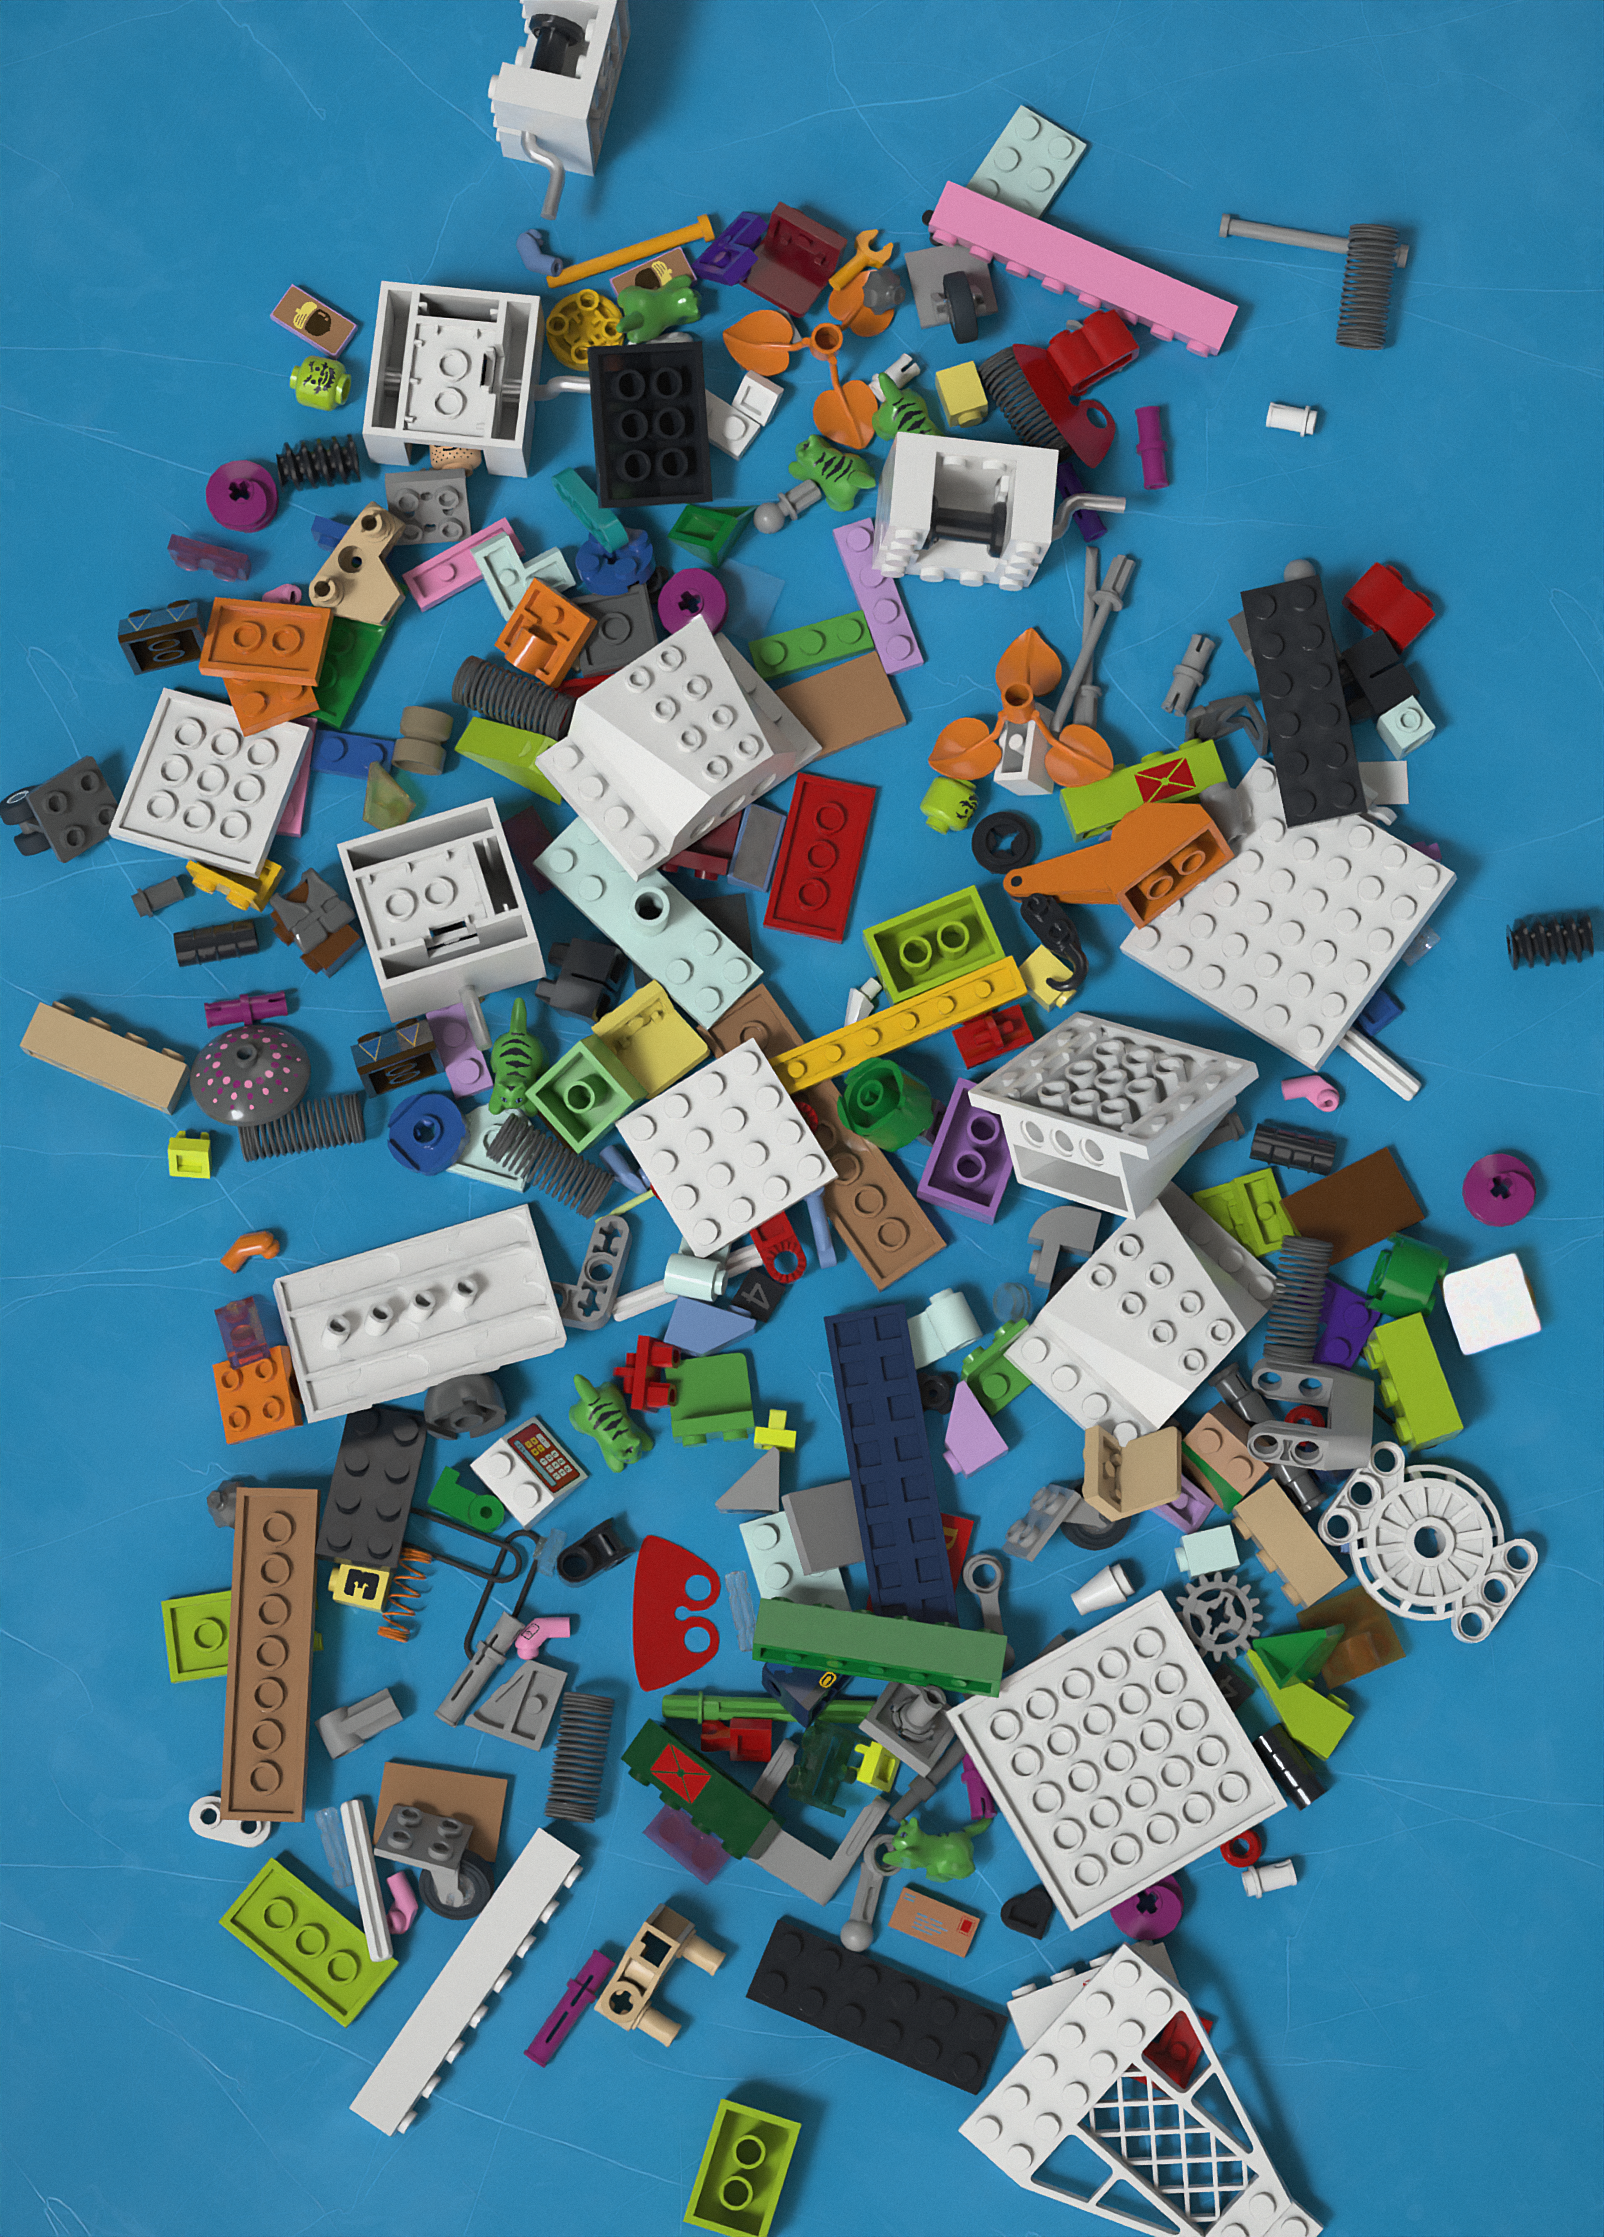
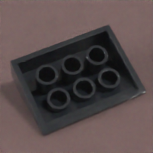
M702 341L587 347L598 508L713 502Z

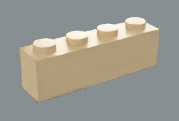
M53 1001L51 1006L39 1003L19 1045L25 1054L172 1116L190 1077L191 1070L187 1064L183 1063L185 1060L184 1056L166 1048H163L161 1053L147 1048L148 1041L127 1032L125 1037L110 1032L111 1025L97 1018L90 1017L88 1022L74 1017L76 1011L59 1002Z

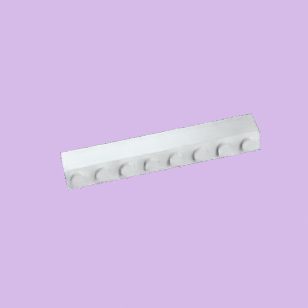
M538 1828L349 2109L390 2137H394L397 2131L402 2134L406 2133L418 2115L413 2110L415 2104L421 2096L427 2099L431 2096L442 2079L436 2074L445 2060L451 2064L454 2062L465 2045V2042L460 2039L469 2025L476 2028L489 2010V2007L484 2005L488 1996L493 1990L499 1994L509 1981L513 1973L507 1968L516 1955L523 1959L532 1947L536 1937L531 1933L540 1920L546 1924L555 1913L560 1904L555 1900V1897L561 1888L566 1886L570 1889L583 1870L578 1865L582 1859L579 1854L541 1828Z

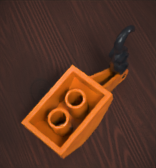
M1145 802L1137 809L1131 810L1123 816L1121 821L1113 827L1109 841L1034 865L1011 870L1005 876L1003 886L1012 900L1022 903L1020 908L1021 916L1043 945L1051 953L1057 954L1073 964L1074 973L1068 980L1059 982L1051 977L1046 979V984L1053 990L1065 992L1079 987L1085 981L1089 972V962L1082 951L1078 929L1058 903L1120 905L1126 915L1140 930L1235 857L1212 818L1200 804Z

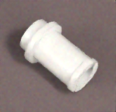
M902 354L895 363L884 371L894 380L899 389L920 374V369L916 363L905 372L901 371L913 360L907 354ZM876 373L872 376L873 381L869 384V388L878 400L884 402L887 399L880 388L879 374Z
M1271 402L1266 427L1300 432V437H1305V434L1313 435L1318 411L1310 410L1311 406L1301 409Z
M1290 1859L1257 1869L1253 1865L1248 1866V1871L1241 1873L1247 1896L1255 1895L1257 1899L1262 1898V1893L1290 1885H1297L1295 1871Z

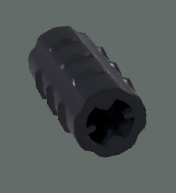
M253 919L238 922L232 921L231 923L221 925L212 924L210 927L192 928V930L173 933L179 967L202 965L203 963L214 961L221 962L225 959L241 958L242 956L260 953L256 926Z
M1257 1123L1249 1158L1267 1162L1268 1165L1272 1163L1285 1166L1288 1169L1294 1168L1307 1171L1308 1174L1311 1172L1329 1176L1337 1141L1322 1138L1318 1135L1313 1136L1300 1133L1298 1130L1291 1131L1279 1128L1278 1126L1273 1127Z
M1280 1723L1251 1743L1262 1763L1273 1776V1780L1277 1781L1286 1793L1285 1796L1289 1797L1299 1812L1329 1790L1319 1777L1318 1772L1313 1769L1305 1758L1306 1755L1301 1753L1293 1742V1738L1289 1737Z

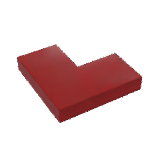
M1178 2011L1165 2025L1158 2044L1151 2041L1142 2053L1182 2089H1186L1203 2046L1186 2013ZM1199 2016L1208 2034L1213 2022ZM1131 2063L1127 2069H1138V2067ZM1147 2076L1129 2077L1147 2085ZM1152 2081L1154 2089L1167 2094L1156 2083Z

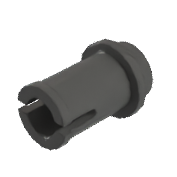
M175 876L143 891L141 888L136 889L138 893L131 895L140 917L148 915L149 918L153 917L152 912L185 899Z

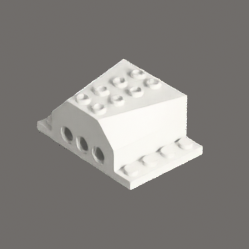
M701 615L578 698L568 736L537 756L535 765L637 883L811 762L821 753L822 747L724 634L720 632L716 636H712Z
M1076 1012L969 1090L968 1095L971 1106L1000 1114L1018 1183L1136 1221L1236 1104L1235 1095L1241 1093L1259 1075L1256 1063Z
M1170 1180L1136 1221L1127 1218L1044 1306L1028 1330L1009 1347L1003 1356L1084 1431L1085 1429L1100 1425L1118 1440L1121 1447H1126L1128 1441L1156 1432L1268 1312L1274 1305L1271 1301L1280 1299L1273 1297L1272 1294L1285 1293L1284 1291L1275 1290L1273 1287L1275 1285L1286 1286L1275 1281L1276 1277Z

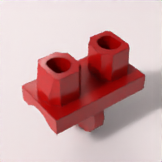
M1019 1004L955 1029L951 1033L967 1070L1030 1045L1035 1041Z
M638 1335L637 1352L626 1353L625 1367H614L612 1375L624 1378L623 1393L632 1394L631 1409L657 1414V1409L676 1406V1385L660 1383L662 1368L678 1369L681 1348L666 1344L663 1340L651 1336Z

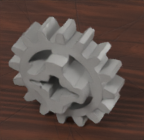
M1221 1572L1215 1573L1213 1582H1208L1207 1578L1202 1574L1198 1577V1588H1195L1190 1583L1185 1585L1184 1589L1189 1595L1188 1598L1177 1597L1175 1603L1182 1607L1183 1610L1182 1612H1176L1175 1615L1182 1622V1627L1193 1646L1199 1648L1198 1654L1201 1659L1207 1652L1212 1653L1214 1663H1219L1222 1653L1226 1652L1232 1661L1237 1658L1236 1647H1240L1246 1652L1251 1648L1246 1640L1247 1636L1257 1638L1260 1634L1257 1629L1252 1627L1253 1623L1263 1620V1615L1253 1613L1252 1610L1260 1603L1259 1598L1249 1600L1246 1595L1250 1591L1251 1586L1248 1584L1241 1589L1237 1588V1576L1235 1575L1226 1583L1222 1582ZM1220 1590L1218 1597L1209 1602L1197 1600L1205 1592ZM1234 1597L1240 1602L1244 1610L1245 1620L1237 1616L1232 1606ZM1224 1600L1223 1617L1228 1620V1624L1221 1622L1211 1635L1209 1632L1212 1627V1618L1206 1615L1207 1611L1214 1612ZM1190 1615L1199 1620L1203 1630L1201 1637L1194 1632L1190 1622ZM1231 1633L1238 1635L1236 1639L1229 1643L1214 1644L1217 1637L1222 1634Z

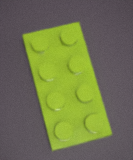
M273 1857L269 1859L219 1920L223 1927L346 2029L400 1964L394 1957L381 1962H373L370 1959L365 1933Z

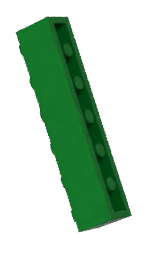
M785 1597L761 1598L753 1638L752 1660L923 1687L932 1685L942 1690L999 1698L1008 1636L999 1635L998 1632L986 1628L977 1629L976 1631L959 1629L956 1625L948 1622H938L933 1625L917 1622L914 1618L908 1616H896L894 1618L876 1616L875 1613L863 1609H857L853 1612L837 1610L825 1603L804 1605L794 1603L791 1599Z

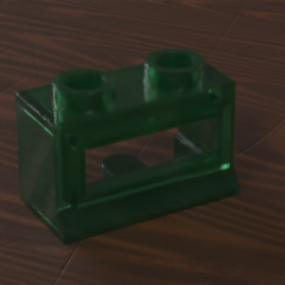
M816 1719L814 1725L809 1726L803 1734L801 1745L804 1752L799 1765H795L789 1772L787 1786L790 1790L787 1797L844 1818L847 1810L832 1805L840 1781L851 1785L857 1778V1769L847 1766L854 1743L870 1747L873 1739ZM833 1736H834L835 1739H834V1742H833V1744H832L831 1750H830V1752H829V1755H828L827 1761H826V1763H825L824 1769H823V1771H822L820 1780H819V1782H818V1785H817V1788H816V1790H815L814 1795H812V1792H813V1789H814V1787H815V1784H816L817 1778H818V1776H819L820 1770H821V1768H822L824 1759H825L826 1754H827V1751H828V1749H829L831 1740H832V1738H833Z

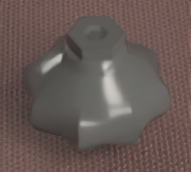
M887 265L881 266L877 271H871L867 282L862 287L864 293L863 304L865 307L870 308L875 315H881L887 310H892L896 304L899 305L905 299L906 291L900 286V276L893 273Z
M223 1480L220 1486L207 1497L208 1512L213 1517L218 1528L228 1526L235 1529L237 1487H246L243 1481L231 1482Z

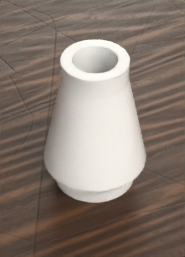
M1119 1563L1112 1568L1107 1565L1079 1590L1072 1593L1071 1597L1078 1611L1083 1616L1095 1610L1128 1601L1127 1596L1135 1593V1590Z

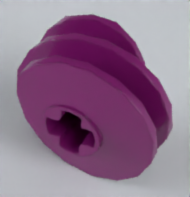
M248 460L226 463L210 476L206 486V503L210 513L217 523L229 530L255 533L268 527L277 514L279 496L276 484L271 474L259 464ZM239 493L244 496L248 493L249 498L247 500L239 498L236 501L235 495Z
M699 568L683 569L673 575L663 586L658 598V615L663 626L671 634L676 633L702 615L712 636L719 633L726 623L730 609L728 594L722 583L711 573ZM692 598L701 602L696 604L699 610L695 613L687 609L690 607L688 601Z
M1502 1153L1487 1155L1476 1161L1466 1174L1463 1181L1462 1196L1466 1208L1476 1220L1487 1226L1505 1227L1519 1222L1533 1207L1536 1196L1535 1180L1529 1168L1516 1157ZM1494 1182H1496L1498 1187L1502 1184L1507 1187L1508 1191L1504 1195L1505 1199L1502 1198L1501 1194L1498 1197L1492 1195L1491 1190L1495 1186Z
M1172 1875L1165 1877L1140 1892H1143L1146 1897L1150 1893L1156 1897L1157 1901L1153 1904L1155 1913L1149 1914L1146 1910L1142 1914L1137 1910L1136 1906L1140 1902L1138 1894L1110 1909L1113 1922L1125 1935L1135 1940L1153 1941L1165 1937L1177 1927L1183 1914L1184 1899L1182 1890Z

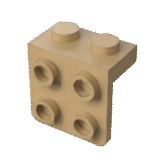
M1100 1425L1085 1429V1448L1083 1449L1085 1473L1082 1485L1084 1500L1111 1522L1177 1500L1181 1495V1432L1176 1427L1171 1426L1130 1440L1126 1447H1121L1118 1440Z

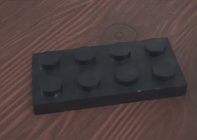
M376 1407L347 1414L315 1550L318 1560L397 1573L428 1437L425 1416Z

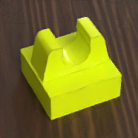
M179 1131L175 1138L170 1137L168 1145L170 1176L210 1179L212 1155L208 1133L202 1132L200 1139L186 1138V1131Z
M770 1409L768 1428L757 1426L755 1428L754 1449L770 1450L774 1446L779 1452L795 1453L797 1431L785 1430L787 1411Z
M869 1741L868 1744H857L854 1751L865 1756L861 1768L849 1766L848 1773L857 1778V1781L874 1789L890 1793L900 1759L877 1742Z

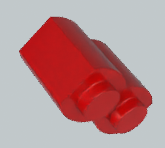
M1115 309L1105 313L1103 310L1095 311L1083 321L1084 326L1073 332H1070L1069 329L1063 330L1049 341L1050 346L1047 348L1046 358L1071 396L1085 390L1104 376L1121 369L1138 357L1140 347Z
M1375 562L1344 595L1341 603L1357 620L1371 629L1373 633L1382 629L1396 653L1401 655L1430 625L1436 614L1432 610L1433 604L1428 597L1419 591L1413 593L1402 584L1404 581L1402 575L1394 567L1388 564L1383 566Z

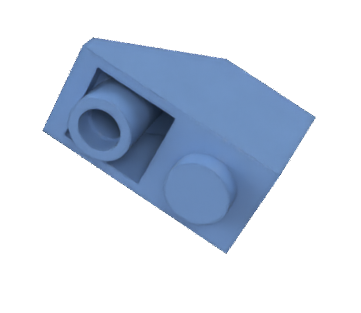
M678 1296L663 1342L681 1348V1353L696 1358L708 1357L754 1335L757 1329V1321L750 1318L751 1312L736 1306L729 1305L726 1311L711 1306V1301Z

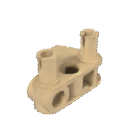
M371 501L358 515L315 578L311 581L309 586L311 603L315 607L331 608L333 615L385 627L406 598L385 562V558L404 532L406 524L375 501ZM356 557H360L362 560V564L358 568H354L352 565V561Z
M660 1903L644 1922L625 1952L617 1971L597 2001L594 2010L628 2032L631 2029L634 2031L636 2028L641 2029L669 2048L682 2025L677 2024L651 2006L652 2001H650L651 1997L676 1958L680 1959L683 1956L709 1972L711 1976H714L727 1954L695 1935L697 1930L694 1929L696 1926L694 1923ZM649 1934L654 1935L671 1946L659 1967L643 1958L649 1949L644 1944ZM627 1991L631 1994L629 2001L633 2004V2008L630 2012L623 2010L618 2015L613 2011L615 2003L611 2001L612 1997L615 1994L621 1996Z

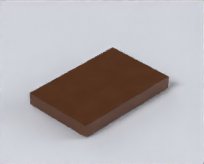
M1387 1147L1279 1201L1296 1236L1322 1240L1334 1245L1332 1247V1258L1326 1259L1331 1263L1329 1266H1324L1327 1268L1387 1239L1393 1231L1401 1232L1425 1219ZM1309 1259L1311 1262H1319L1316 1260Z

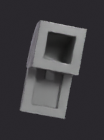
M1061 1206L1047 1211L1038 1218L1029 1233L1027 1242L1043 1247L1042 1251H1033L1028 1273L1036 1275L1034 1286L1050 1289L1059 1251L1091 1258L1102 1213L1074 1206Z

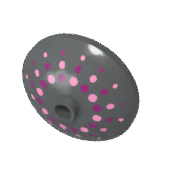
M267 1025L237 1027L218 1035L202 1048L196 1056L190 1072L191 1091L199 1108L210 1118L218 1122L239 1127L262 1125L284 1116L302 1100L311 1081V1064L302 1043L289 1032Z

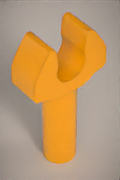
M873 229L861 232L856 236L854 242L857 254L829 279L830 285L835 290L840 291L866 266L879 269L881 266L888 265L893 243L890 242L881 251L874 252L870 250L869 246L877 239L878 230Z

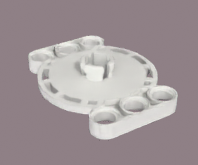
M1383 1441L1371 1447L1368 1467L1353 1470L1318 1522L1320 1537L1325 1543L1332 1546H1341L1349 1543L1350 1557L1356 1576L1366 1592L1385 1609L1400 1617L1417 1621H1440L1451 1617V1629L1459 1641L1477 1643L1484 1640L1535 1569L1538 1562L1536 1548L1525 1539H1514L1504 1543V1530L1496 1507L1487 1493L1471 1478L1454 1469L1438 1465H1413L1404 1468L1405 1456L1397 1444ZM1379 1449H1387L1395 1457V1465L1390 1472H1382L1374 1464V1456ZM1420 1472H1436L1446 1476L1444 1480L1423 1478ZM1409 1473L1411 1481L1404 1483V1475ZM1455 1480L1467 1485L1476 1496L1473 1497L1468 1491L1456 1485ZM1356 1482L1366 1483L1371 1488L1372 1498L1367 1505H1358L1351 1498V1488ZM1482 1503L1491 1516L1494 1528L1490 1527L1488 1517L1481 1507ZM1334 1515H1340L1348 1522L1349 1531L1342 1539H1336L1328 1532L1327 1523ZM1420 1528L1436 1530L1434 1535L1437 1540V1551L1439 1552L1436 1556L1426 1558L1417 1552L1414 1545V1537ZM1496 1536L1495 1547H1493L1492 1537ZM1363 1537L1364 1548L1358 1549L1357 1539ZM1513 1546L1522 1547L1527 1552L1528 1562L1521 1570L1512 1568L1508 1563L1507 1554ZM1361 1557L1366 1558L1368 1568L1375 1578L1372 1583H1370L1363 1572L1359 1559ZM1491 1579H1496L1504 1585L1505 1596L1499 1603L1490 1602L1485 1597L1484 1587ZM1382 1587L1388 1594L1400 1600L1399 1607L1388 1602L1377 1590ZM1452 1602L1451 1611L1445 1612V1604ZM1411 1605L1420 1607L1433 1606L1434 1614H1418L1408 1610ZM1467 1613H1474L1481 1619L1482 1629L1477 1636H1468L1462 1631L1461 1620Z

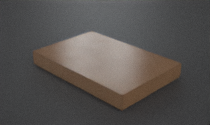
M877 651L773 691L822 747L821 753L806 765L906 726V719Z
M385 1762L372 1845L377 1844L393 1805L410 1806L424 1813L442 1818H455L461 1823L474 1826L469 1839V1850L479 1854L486 1862L496 1863L508 1780Z

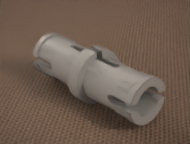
M1192 635L1181 664L1176 665L1173 670L1175 678L1164 702L1161 704V708L1170 714L1174 708L1176 710L1175 716L1178 717L1185 716L1196 686L1202 685L1204 680L1203 670L1212 650L1216 646L1213 641L1206 637L1202 644L1201 635Z

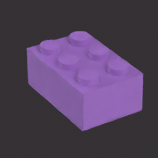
M959 1077L917 1189V1199L993 1226L1014 1166L1000 1114L971 1106L968 1091L978 1084Z

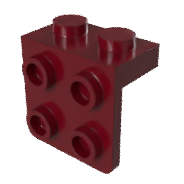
M780 201L772 212L766 236L754 251L759 259L751 266L749 276L739 285L793 316L802 318L808 313L828 285L829 279L840 268L848 240L840 236L834 229L819 224L807 217L799 209L791 208Z
M743 809L657 869L678 873L679 867L683 866L695 869L694 877L718 881L719 874L728 875Z

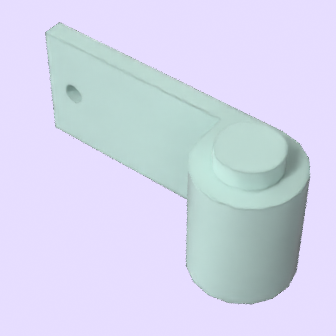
M683 1236L678 1254L672 1253L666 1266L664 1277L665 1293L714 1302L718 1295H724L728 1282V1272L725 1271L732 1243L704 1259L695 1256Z
M948 1288L929 1298L932 1305L927 1307L925 1312L907 1320L916 1370L963 1349L983 1337L962 1292L953 1293L952 1289Z

